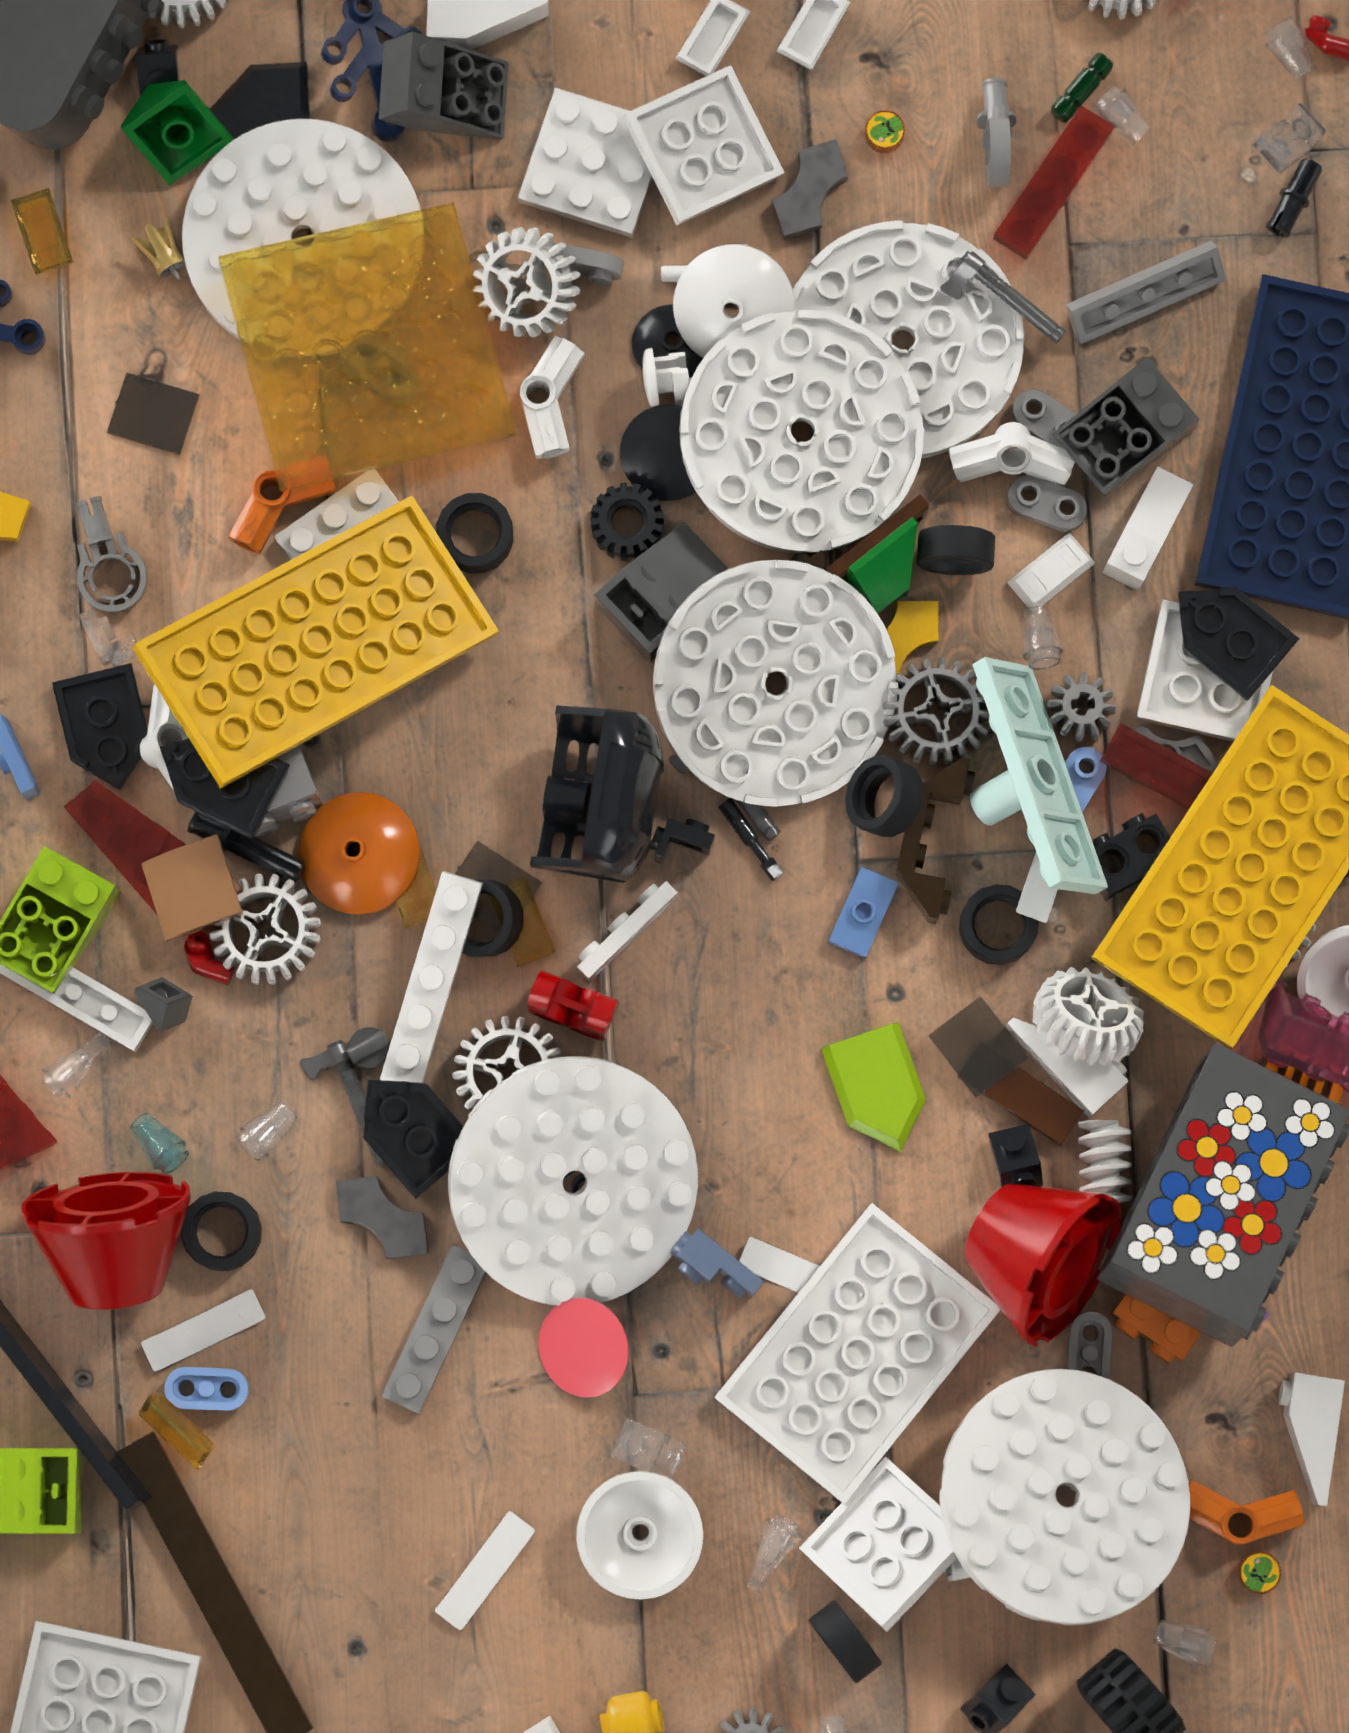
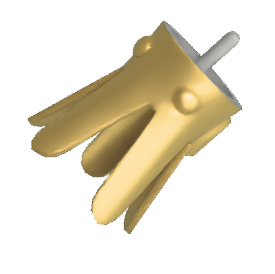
M167 218L164 219L165 227H161L159 233L152 224L145 226V231L151 244L146 239L130 238L153 263L159 278L173 273L177 280L180 279L176 271L185 265V259L176 248Z

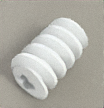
M1119 1121L1078 1122L1079 1128L1090 1131L1089 1134L1078 1139L1080 1145L1090 1148V1150L1079 1154V1160L1091 1165L1079 1171V1177L1091 1181V1183L1080 1187L1079 1191L1108 1194L1115 1198L1120 1205L1132 1201V1196L1120 1192V1188L1132 1184L1131 1179L1120 1176V1171L1132 1167V1163L1120 1159L1121 1154L1131 1151V1146L1119 1142V1138L1130 1135L1131 1130L1119 1126Z

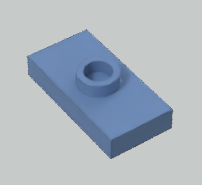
M0 714V767L5 775L10 772L12 773L22 796L26 800L39 795L40 789L10 722L5 716Z
M861 866L828 943L866 959L899 883Z

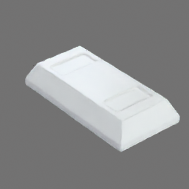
M711 0L678 53L676 60L704 76L714 73L749 16L750 11L731 0Z
M806 0L777 52L812 70L848 9L850 2L847 0Z
M1069 532L1010 579L1007 584L1028 609L1034 613L1093 566L1095 562Z

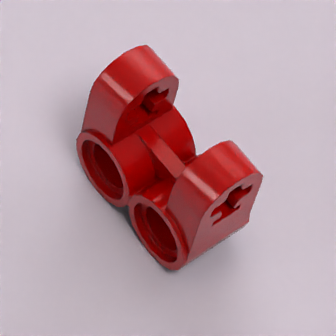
M543 970L539 971L527 1001L529 1013L554 1024L566 1026L577 1033L598 1041L605 1040L619 1005L618 1000L587 988H581L568 980Z

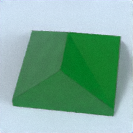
M186 80L148 84L121 124L123 132L169 186L234 140L233 136Z
M913 517L848 568L846 582L862 594L877 613L899 596H908L918 524Z

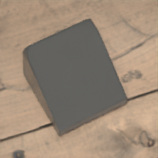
M161 977L136 987L134 992L158 1030L165 1031L186 1021L193 996L165 978Z

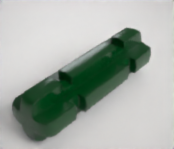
M1096 53L1089 61L1088 68H1084L1064 91V96H1060L1052 105L1051 113L1061 122H1068L1076 113V107L1080 108L1100 85V79L1104 80L1112 71L1113 62L1104 54Z

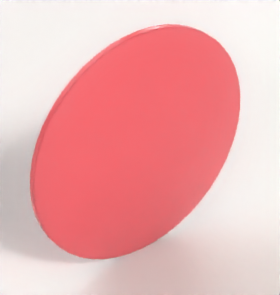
M573 1298L561 1302L560 1306H555L545 1317L539 1333V1354L544 1369L557 1386L575 1396L595 1397L610 1391L619 1383L628 1364L629 1345L621 1322L609 1308L592 1299Z

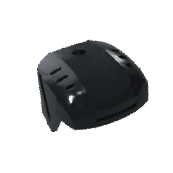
M556 705L557 737L551 776L548 775L544 791V822L537 857L531 856L530 866L558 873L624 883L636 874L652 846V827L660 778L664 772L663 751L658 734L646 716L636 712L611 708ZM575 740L579 743V758L576 770L570 772L566 770L567 751L569 743ZM595 743L599 748L595 771L593 775H590L586 772L587 755L590 745ZM561 832L565 835L562 854L560 858H552L551 848L554 835ZM576 836L584 837L581 859H571L573 842Z

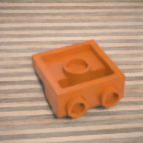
M1125 1293L1110 1313L1111 1316L1117 1319L1114 1326L1134 1340L1139 1334L1152 1343L1149 1351L1167 1363H1170L1172 1359H1175L1177 1362L1183 1361L1202 1333Z

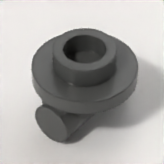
M365 1027L352 1035L346 1050L354 1064L365 1069H373L385 1062L390 1042L383 1030Z

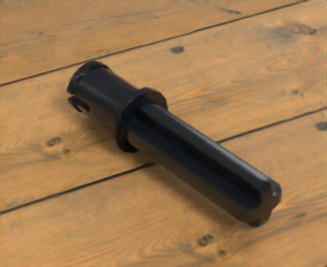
M195 812L190 820L187 829L189 833L203 839L218 834L224 852L228 850L286 880L291 879L294 883L300 879L304 872L305 863L302 860L256 837L251 839L198 812Z

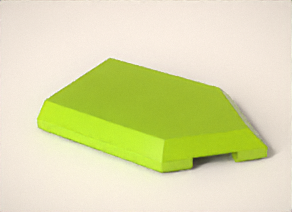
M899 1022L821 1048L847 1126L901 1152L926 1098Z

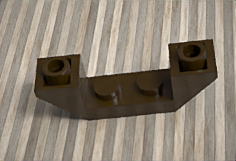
M967 758L957 760L922 783L923 799L921 809L915 821L904 831L896 876L926 921L932 924L937 923L939 914L947 915L952 891L944 890L945 878L914 872L915 867L923 868L927 845L920 843L922 829H931L935 805L928 804V800L960 805L963 795L970 796L975 772L968 771L970 759Z

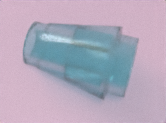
M150 1113L142 1114L131 1124L130 1130L134 1133L155 1170L160 1169L163 1174L171 1173L187 1159L189 1151L185 1148L186 1142L156 1118H153Z

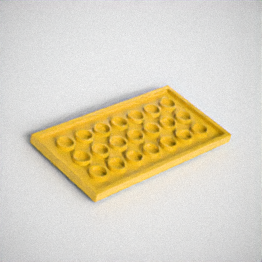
M411 495L134 644L133 651L221 789L492 639L498 634L499 630Z
M1271 685L1091 959L1231 1050L1349 871V735Z

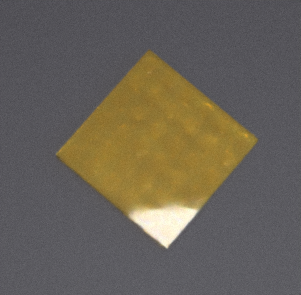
M454 202L218 257L280 492L516 435V427L483 306H479L481 299L479 293L473 292L477 285L475 277L472 275L473 270Z

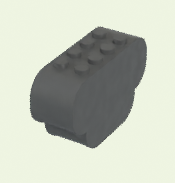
M0 0V124L25 140L44 149H62L77 142L85 134L92 120H95L101 114L105 104L104 98L108 90L121 77L124 69L123 63L129 51L140 42L143 34L142 27L149 14L158 8L161 0Z

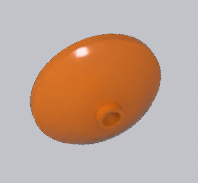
M347 793L324 803L316 810L317 814L309 818L300 837L298 859L305 863V869L302 874L305 884L311 893L323 904L342 913L366 915L388 908L408 891L417 875L420 864V841L411 819L394 802L373 793ZM359 843L360 853L355 857H349L347 853L349 845Z

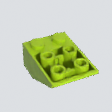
M43 846L0 920V964L54 994L102 927L121 891L111 882Z
M0 1448V1533L81 1534L83 1499L82 1452L78 1448Z

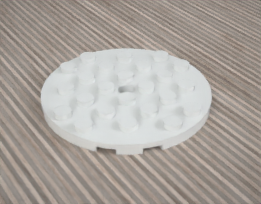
M292 119L273 122L255 128L230 142L214 156L198 177L190 193L183 219L182 244L185 264L193 288L208 313L232 336L249 346L273 355L289 358L319 355L324 357L346 351L348 345L358 337L375 336L391 323L402 310L416 285L424 255V229L421 209L415 191L404 171L387 151L365 135L346 126L316 119ZM309 228L315 235L313 244L307 248L297 247L292 241L293 233L300 229Z
M903 221L881 222L859 228L838 238L825 247L811 261L809 267L804 271L793 288L794 311H798V309L818 310L850 319L877 335L893 350L894 356L899 360L905 371L909 372L919 395L924 427L922 458L945 453L949 451L950 447L964 444L974 438L996 418L1005 406L1017 382L1022 365L1024 346L1023 318L1000 299V296L998 297L995 292L993 293L991 289H988L986 285H983L975 277L969 279L968 284L962 285V297L958 300L940 290L941 285L947 282L959 268L958 262L967 251L970 253L972 251L986 261L985 265L990 271L992 270L994 274H997L999 278H1002L1004 282L1011 286L999 266L981 248L978 250L975 246L960 238V234L933 224L921 225L903 223ZM901 330L911 333L915 341L913 346L906 350L892 345L891 337L894 333Z
M807 309L776 314L772 312L743 323L739 328L719 340L705 355L689 383L682 405L679 429L680 447L688 477L696 493L709 511L731 531L754 544L772 550L799 554L802 552L816 553L820 550L824 552L847 546L862 539L884 523L909 492L917 475L924 447V427L920 409V398L909 372L905 371L899 360L894 356L893 350L877 335L850 319L828 312ZM797 421L807 422L813 429V437L806 442H797L791 434L792 424Z
M763 560L745 563L727 569L700 585L679 606L662 635L654 664L653 694L657 717L662 732L677 758L688 771L711 789L741 802L759 806L778 807L808 803L822 798L847 784L854 771L865 760L875 756L884 741L883 737L888 727L884 726L883 720L893 716L895 709L887 708L883 710L882 705L884 702H897V695H894L889 690V688H898L894 661L895 652L889 634L875 609L862 594L839 576L810 564L797 561ZM775 671L781 672L786 679L785 690L778 695H772L767 692L765 686L768 674Z
M582 1056L559 1057L540 1061L515 1071L511 1077L501 1082L493 1090L490 1089L478 1101L469 1113V1118L454 1144L448 1175V1193L453 1219L462 1241L481 1268L495 1281L522 1297L544 1304L560 1306L561 1302L573 1298H587L602 1303L624 1295L645 1283L672 1256L670 1250L684 1232L687 1231L693 1216L698 1190V1168L692 1139L683 1119L669 1099L657 1087L641 1075L611 1061ZM571 1171H580L585 1177L583 1187L575 1193L565 1191L563 1188L565 1175Z
M1051 1369L1031 1372L1000 1385L984 1396L971 1408L950 1440L943 1460L944 1469L942 1489L940 1490V1506L945 1531L951 1547L968 1575L982 1590L986 1589L993 1597L1004 1603L1005 1608L1035 1621L1042 1620L1063 1625H1084L1103 1621L1121 1614L1147 1598L1163 1582L1177 1561L1184 1544L1190 1516V1492L1185 1465L1172 1435L1162 1420L1145 1402L1125 1387L1107 1378L1079 1370ZM1059 1485H1066L1073 1491L1075 1490V1503L1072 1507H1063L1056 1500L1055 1492Z

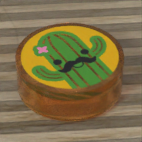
M882 110L874 113L867 120L865 140L874 151L879 153L893 152L900 147L904 140L905 125L901 117L896 113Z
M1254 1551L1248 1553L1241 1559L1238 1565V1579L1242 1586L1250 1592L1257 1594L1268 1593L1276 1588L1280 1582V1564L1273 1555L1267 1552Z

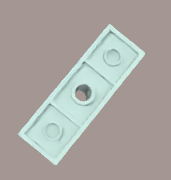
M988 657L980 659L972 664L977 676L976 685L980 694L984 697L990 714L989 723L997 735L1008 770L972 790L970 802L975 814L984 824L993 826L1022 810L1028 826L1027 835L1035 846L1040 861V873L1048 887L1089 894H1097L1108 888L1032 667Z

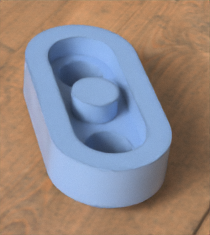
M1081 747L1074 750L1065 761L1082 812L1103 780L1107 768L1103 755L1090 747ZM1084 760L1091 762L1093 772L1089 774L1081 772L1079 763Z
M180 1367L169 1374L165 1381L164 1391L168 1401L177 1408L233 1411L243 1406L247 1401L250 1388L246 1377L234 1369ZM186 1380H190L194 1384V1392L190 1396H183L180 1392V1385ZM226 1382H232L236 1386V1393L231 1398H225L221 1392V1388Z

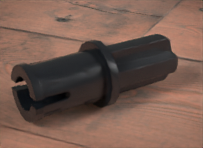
M1308 158L1300 161L1287 188H1282L1279 192L1281 199L1266 224V228L1276 235H1279L1280 231H1282L1281 236L1284 238L1290 236L1291 230L1302 209L1307 208L1310 204L1308 197L1322 172L1320 164Z

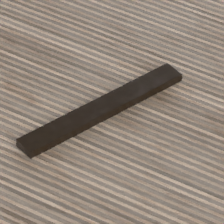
M155 1431L118 1450V1454L151 1495V1498L144 1505L266 1733H306L313 1729L311 1721Z

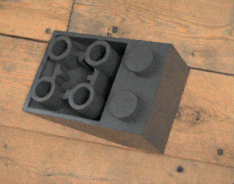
M413 31L385 41L383 47L379 120L414 130L497 140L504 139L508 62Z
M1147 357L1052 435L1103 496H1106L1160 458L1194 431L1199 418Z
M683 522L626 565L594 594L595 605L651 663L656 658L662 635L679 606L700 585L728 568Z

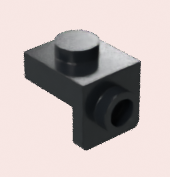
M154 39L145 41L144 47H138L135 57L140 96L148 84L180 81L177 44L168 45V40Z
M668 818L665 828L657 826L650 849L656 851L655 862L663 864L671 842L709 856L715 841V834L708 832L710 828L708 825L697 820L687 819L686 823H682Z
M1029 1124L988 1133L990 1146L1000 1176L1001 1187L1007 1184L1043 1186L1041 1162Z
M1006 1663L973 1697L961 1706V1711L968 1717L970 1724L979 1732L998 1733L1018 1715L1036 1694Z

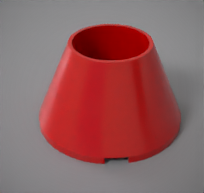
M113 1172L79 1177V1186L60 1191L58 1190V1184L50 1185L33 1193L22 1203V1218L70 1301L81 1308L109 1310L145 1303L156 1298L162 1292L190 1204L191 1192L190 1186L185 1181L181 1182V1186L173 1184L172 1175L154 1172Z
M1007 1184L997 1190L983 1206L971 1227L966 1241L965 1261L1023 1341L1036 1347L1038 1345L1036 1341L1040 1339L1047 1343L1051 1342L1073 1322L1087 1304L1100 1283L1096 1278L1100 1272L1098 1267L1106 1249H1111L1121 1228L1122 1210L1120 1203L1115 1198L1103 1193Z

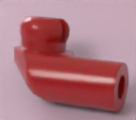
M1316 15L1311 16L1308 28L1305 27L1306 38L1326 55L1349 61V40L1327 34L1331 26L1330 19Z
M199 931L189 934L184 944V951L191 970L197 975L229 985L235 966L226 969L223 966L224 962L215 959L209 936L205 932Z

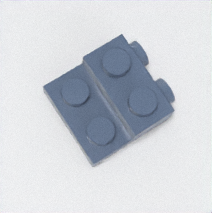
M699 1229L693 1235L685 1231L670 1250V1253L681 1263L678 1271L697 1286L702 1280L710 1285L718 1273H721L724 1276L721 1284L741 1299L744 1294L752 1298L764 1282Z

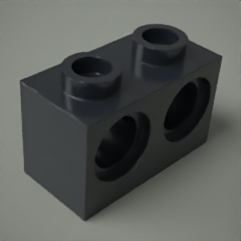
M1141 813L1123 823L1124 831L1110 838L1108 833H1104L1092 840L1099 862L1101 856L1105 854H1113L1121 862V871L1117 873H1108L1102 868L1108 888L1100 892L1105 901L1141 882L1170 839L1157 814L1146 819L1144 814ZM1147 834L1153 837L1157 844V850L1150 854L1141 852L1136 845L1137 836Z

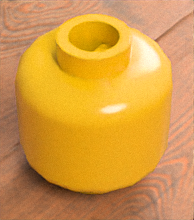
M645 1691L611 1697L607 1704V1713L600 1714L602 1733H664V1720L660 1702L658 1699L652 1700L651 1696Z

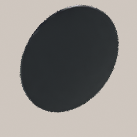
M657 405L644 410L630 422L621 440L620 459L625 475L633 486L635 483L641 485V489L644 491L649 489L653 493V497L655 499L658 498V500H681L696 493L683 462L679 431L682 406Z

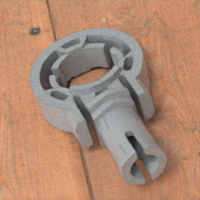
M990 78L983 82L984 111L978 114L976 118L977 127L985 129L983 130L982 149H985L987 187H1008L1010 181L1012 128L1017 121L1015 113L1008 109V85L1001 78Z
M101 496L89 498L94 512L93 516H91L86 500H82L76 503V507L81 516L94 562L91 563L86 545L84 543L77 545L81 558L77 570L78 588L84 599L100 611L120 613L129 610L141 600L146 591L148 576L145 564L140 556L128 547L124 532L115 533L121 550V554H118L102 505ZM106 544L108 554L101 555L99 546ZM127 555L131 556L134 559V563H130L125 557ZM108 560H118L125 563L130 569V577L133 581H136V573L133 567H139L140 584L131 599L128 596L135 587L131 584L128 585V589L118 596L111 597L103 593L99 594L101 599L110 601L109 605L95 601L89 595L85 583L89 581L91 589L96 593L98 589L94 585V573L102 563ZM90 567L88 577H85L86 568ZM125 600L124 603L115 605V602Z

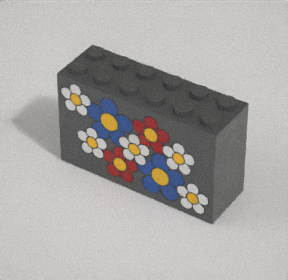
M1214 1043L1199 1062L1096 1279L1230 1347H1233L1241 1338L1247 1340L1252 1331L1256 1332L1264 1319L1267 1309L1261 1306L1262 1303H1265L1269 1294L1273 1295L1281 1282L1284 1272L1278 1269L1279 1266H1282L1286 1257L1290 1258L1299 1243L1301 1235L1295 1233V1231L1300 1228L1304 1220L1307 1221L1316 1206L1318 1198L1312 1196V1194L1316 1193L1320 1184H1325L1333 1169L1335 1162L1329 1160V1158L1333 1156L1337 1147H1342L1349 1134V1125L1346 1124L1349 1109Z

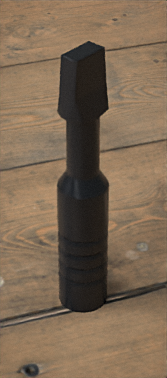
M729 798L723 802L718 808L730 825H732L742 842L753 850L762 863L761 867L772 881L783 874L782 870L774 858H770L761 846L757 833L741 813L733 799Z

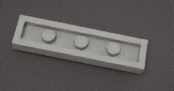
M1212 240L1066 304L1075 338L1080 344L1086 343L1226 281L1218 247Z
M452 1244L381 1395L418 1414L421 1413L486 1274V1271L481 1268L470 1252Z

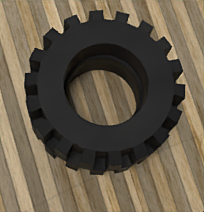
M1114 1648L1076 1681L1080 1694L1113 1733H1182L1185 1731L1183 1719L1124 1651Z

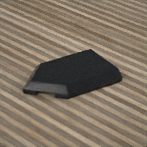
M307 62L250 65L212 105L210 110L229 131L234 140L255 128L269 123L292 119H310Z
M1237 587L1208 591L1178 592L1184 650L1246 701L1252 697L1300 639Z
M132 663L52 682L70 761L121 790L142 757L140 754V744L148 732Z
M189 738L160 746L177 802L251 839L257 834L290 768V764L275 758L220 789Z
M368 1079L362 1137L417 1199L449 1171L456 1139L458 1140L463 1126L426 1083Z

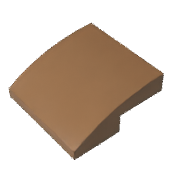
M218 834L173 849L141 863L166 942L205 930L206 926L243 915Z

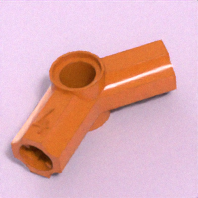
M325 457L281 471L268 470L259 474L255 479L253 491L229 535V540L251 553L260 555L282 512L288 507L335 493V485ZM269 485L279 486L283 490L280 498L271 501L262 497L261 493Z
M1192 1479L1189 1482V1520L1224 1538L1228 1543L1244 1545L1254 1540L1306 1525L1295 1490L1245 1505H1239ZM1234 1514H1242L1250 1521V1531L1243 1538L1235 1537L1228 1529L1229 1519Z

